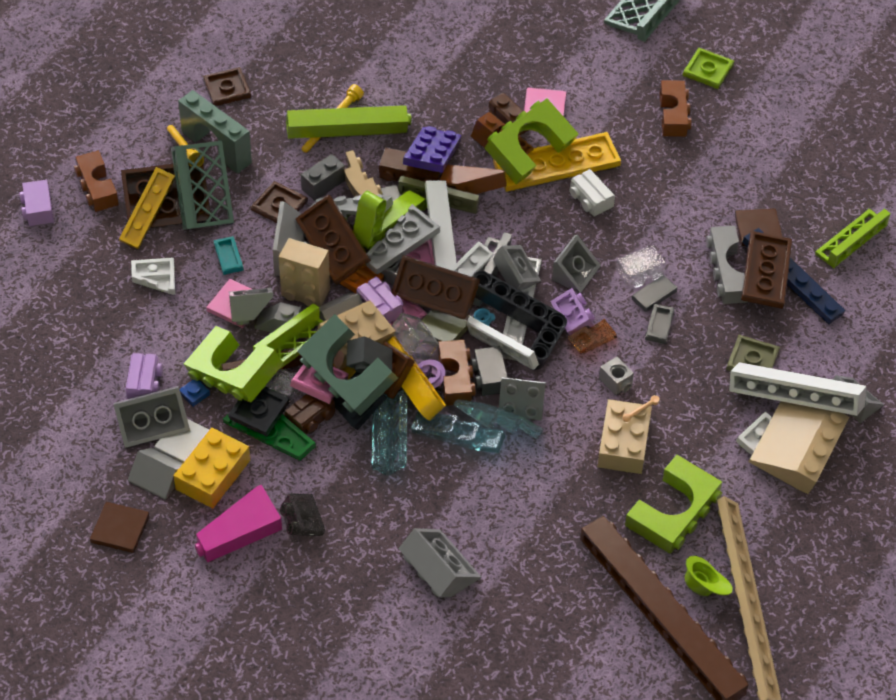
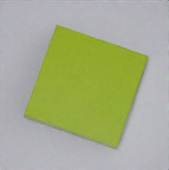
M698 48L683 71L682 76L719 89L732 68L734 60Z

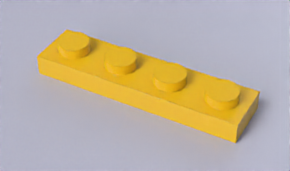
M158 167L155 168L119 238L120 242L139 249L175 179V175Z

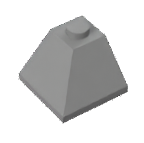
M272 289L230 291L229 299L232 322H236L237 325L249 324V320H254L273 298Z

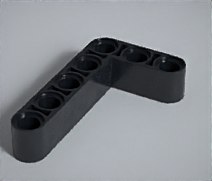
M477 271L473 277L480 279L475 298L539 333L531 350L535 352L539 364L534 370L541 369L566 327L567 318L557 310L490 273Z

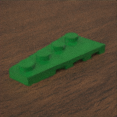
M228 414L223 418V423L299 461L316 447L315 442L284 415H281L267 437L230 420Z

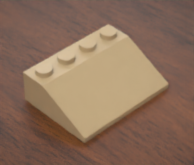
M780 401L748 462L794 488L809 494L829 459L849 416L840 412Z

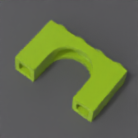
M548 98L542 102L539 100L530 107V111L527 113L526 111L521 112L516 117L515 122L509 121L502 127L500 133L494 132L487 139L489 142L485 146V150L515 184L529 176L537 166L521 148L518 141V133L526 130L538 132L546 138L558 153L573 143L578 136V132Z
M215 326L185 361L184 366L189 371L187 374L191 379L200 380L210 388L214 386L224 394L230 393L238 400L244 399L252 402L284 363L274 349L259 344L240 366L232 370L221 371V364L228 360L239 347V344L230 331Z
M676 455L664 469L662 481L686 495L691 503V507L681 514L668 515L657 511L639 499L627 513L625 521L627 528L669 554L675 548L679 550L682 547L686 534L694 532L699 518L704 519L710 510L709 506L712 502L716 504L717 500L722 496L720 491L722 481L679 455Z

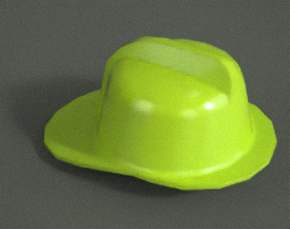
M698 556L687 558V571L684 579L687 586L693 592L701 596H709L712 593L724 596L732 593L733 587L731 583L716 571L708 561Z

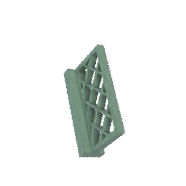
M621 0L604 19V23L636 34L639 40L645 42L680 0H658L654 4H648L649 1L654 0ZM645 3V6L635 7L636 4ZM625 6H632V9L622 10ZM648 11V13L639 16L638 14L640 12ZM631 14H635V15H636V17H631V18H627V19H626V17H625V16L631 15ZM616 17H622L623 20L615 21L612 19ZM638 22L636 27L629 25Z
M222 141L171 147L183 230L234 223ZM210 146L218 147V156L215 160L205 154ZM187 149H195L200 153L194 163L187 158ZM202 156L212 162L206 172L197 166ZM214 165L221 169L222 175L218 180H215L208 174ZM194 168L203 174L198 183H195L190 178V173ZM205 177L215 183L209 193L199 186ZM217 186L224 190V197L221 201L211 195ZM197 188L206 194V197L200 204L193 199V193ZM209 197L218 203L212 213L203 207ZM220 206L227 210V220H220L214 215ZM202 209L209 217L205 223L197 224L196 214Z

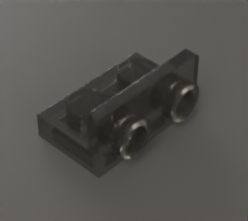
M289 493L280 506V513L284 518L286 530L290 535L292 543H297L301 536H322L326 530L313 494Z

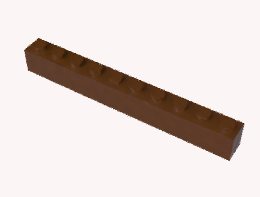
M603 515L581 528L580 540L712 697L715 700H739L744 697L749 685L746 677L742 673L737 672L729 657L719 651L716 642L712 638L707 637L699 622L694 621L689 616L686 607L677 602L672 591L660 582L657 573L647 567L643 557L640 554H636L631 548L630 542L617 532L614 523L609 522Z

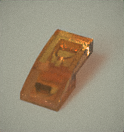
M603 319L589 329L584 326L570 335L568 339L579 354H582L616 339L617 335L608 322Z

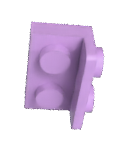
M573 288L550 301L554 309L567 318L565 329L570 336L588 325L592 330L596 328L593 320H595L593 313L589 308L586 310L584 306L587 304L581 293L577 294Z

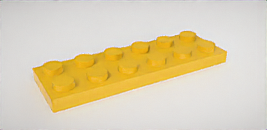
M608 132L575 139L573 143L559 153L552 145L537 147L527 154L537 165L532 173L518 184H515L504 171L507 186L504 189L505 192L574 177L579 174L582 175L583 172L589 169L596 172L621 166V159ZM493 159V164L495 168L503 170L499 166V164Z

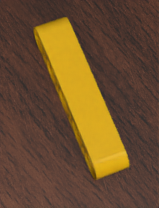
M392 336L387 341L413 359L405 346L395 336ZM415 362L404 380L402 388L418 411L430 421L446 404Z

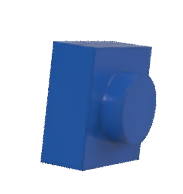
M193 379L180 388L181 396L193 407L210 395V391L199 380Z

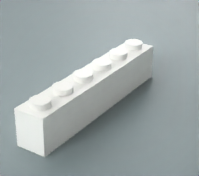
M740 362L730 373V392L856 416L865 407L866 386Z

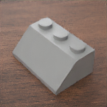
M280 202L273 244L274 276H280L278 256L289 238L308 244L305 241V234L295 220L301 213L285 202Z
M179 386L114 403L125 448L190 431Z
M414 528L398 548L404 555L405 561L413 565L418 571V576L431 586V591L438 597H452L481 578L478 572L440 529Z

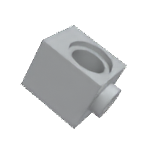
M618 357L600 367L599 379L615 395L630 390L634 373Z

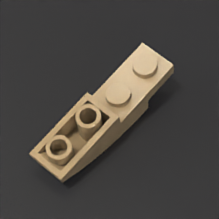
M354 150L346 152L349 168L343 170L345 181L353 196H360L365 191H370L375 195L382 194L380 185H376L373 178L368 179L366 172L361 171L363 165L360 157L356 158Z

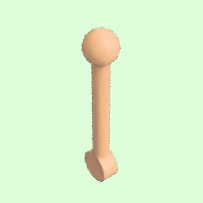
M654 395L649 402L629 414H624L622 416L623 421L629 422L631 417L652 404H659V397Z

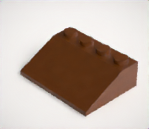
M204 163L200 166L202 170H204ZM173 164L121 170L127 220H129L155 168L158 167L175 175ZM196 168L190 173V178L195 183H198L203 176ZM205 177L199 186H201L203 189L207 191ZM174 179L150 228L182 224L176 179ZM198 188L193 193V199L199 204L206 197V194ZM208 198V199L206 200V202L204 203L203 207L206 208V209L210 212V205H209V198ZM202 209L196 214L197 222L206 221L209 217Z

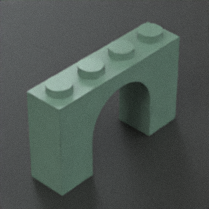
M194 90L178 100L181 130L184 135L196 143L211 130L217 139L222 141L226 166L237 174L252 163L249 130Z
M334 314L297 352L302 356L300 361L308 369L313 367L317 371L314 373L316 378L321 383L326 381L330 385L328 390L336 398L341 396L345 400L342 404L351 413L355 410L361 416L398 377L377 358L356 378L349 380L336 378L333 372L334 358L337 352L355 334Z

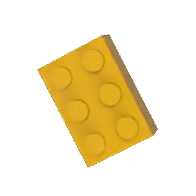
M211 427L173 475L175 490L213 509L250 462L249 446Z

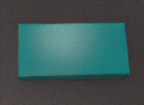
M234 236L213 240L223 275L244 271Z

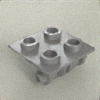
M502 377L498 415L542 420L546 382Z

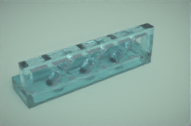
M404 390L398 392L394 399L385 395L387 397L386 400L373 413L372 468L384 475H391L407 466V394ZM399 401V404L395 410V403ZM398 418H399V422H398L397 426L395 427V423H396V421H397ZM399 436V440H398L397 444H396L395 447H394V443H395L397 437ZM399 454V461L394 463L397 455Z

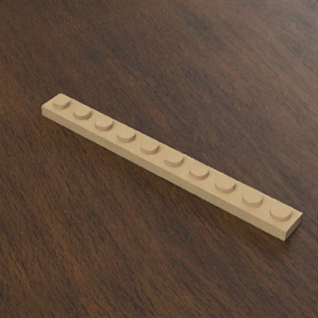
M723 496L717 500L718 514L723 525L722 532L726 539V551L730 558L731 573L736 586L735 593L740 605L739 612L744 623V634L747 638L748 654L753 665V676L756 679L757 696L759 700H781L738 503Z

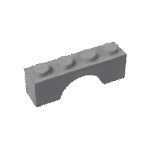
M735 226L711 227L709 236H706V246L711 248L710 264L715 266L713 277L715 281L718 280L717 295L722 297L723 304L747 302L741 300L744 273L734 270L727 262L729 257L737 254L739 239Z

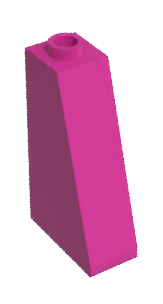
M263 486L255 487L196 534L197 544H195V549L199 557L204 556L208 563L282 530L281 517Z

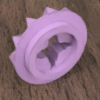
M436 360L420 362L418 366L425 376H429L432 371L433 378H429V381L433 387H441L443 376L446 373L444 366Z

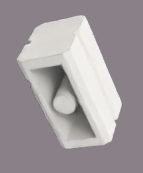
M589 169L583 172L582 175L579 174L571 179L570 194L574 199L577 198L581 202L586 212L589 211L593 216H596L614 207L615 195L592 170Z

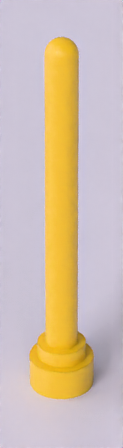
M352 84L346 91V98L337 108H348L352 102L359 101L364 95L363 90L358 85ZM321 137L309 138L302 146V152H309Z
M173 125L167 127V131L179 146L189 145ZM193 149L186 150L187 158L194 163L200 153ZM203 156L197 163L198 167L202 166V164L204 163Z

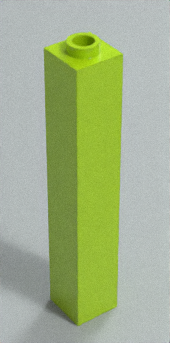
M406 105L287 110L286 115L288 139L407 133L408 125H411V113H407Z

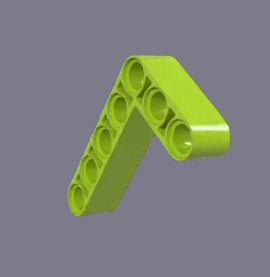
M409 190L394 200L393 205L385 212L386 200L370 191H365L358 202L353 232L361 245L370 250L378 241L385 237V233L390 228L392 229L397 224V220L408 212V208L412 204L420 211H425L427 200Z

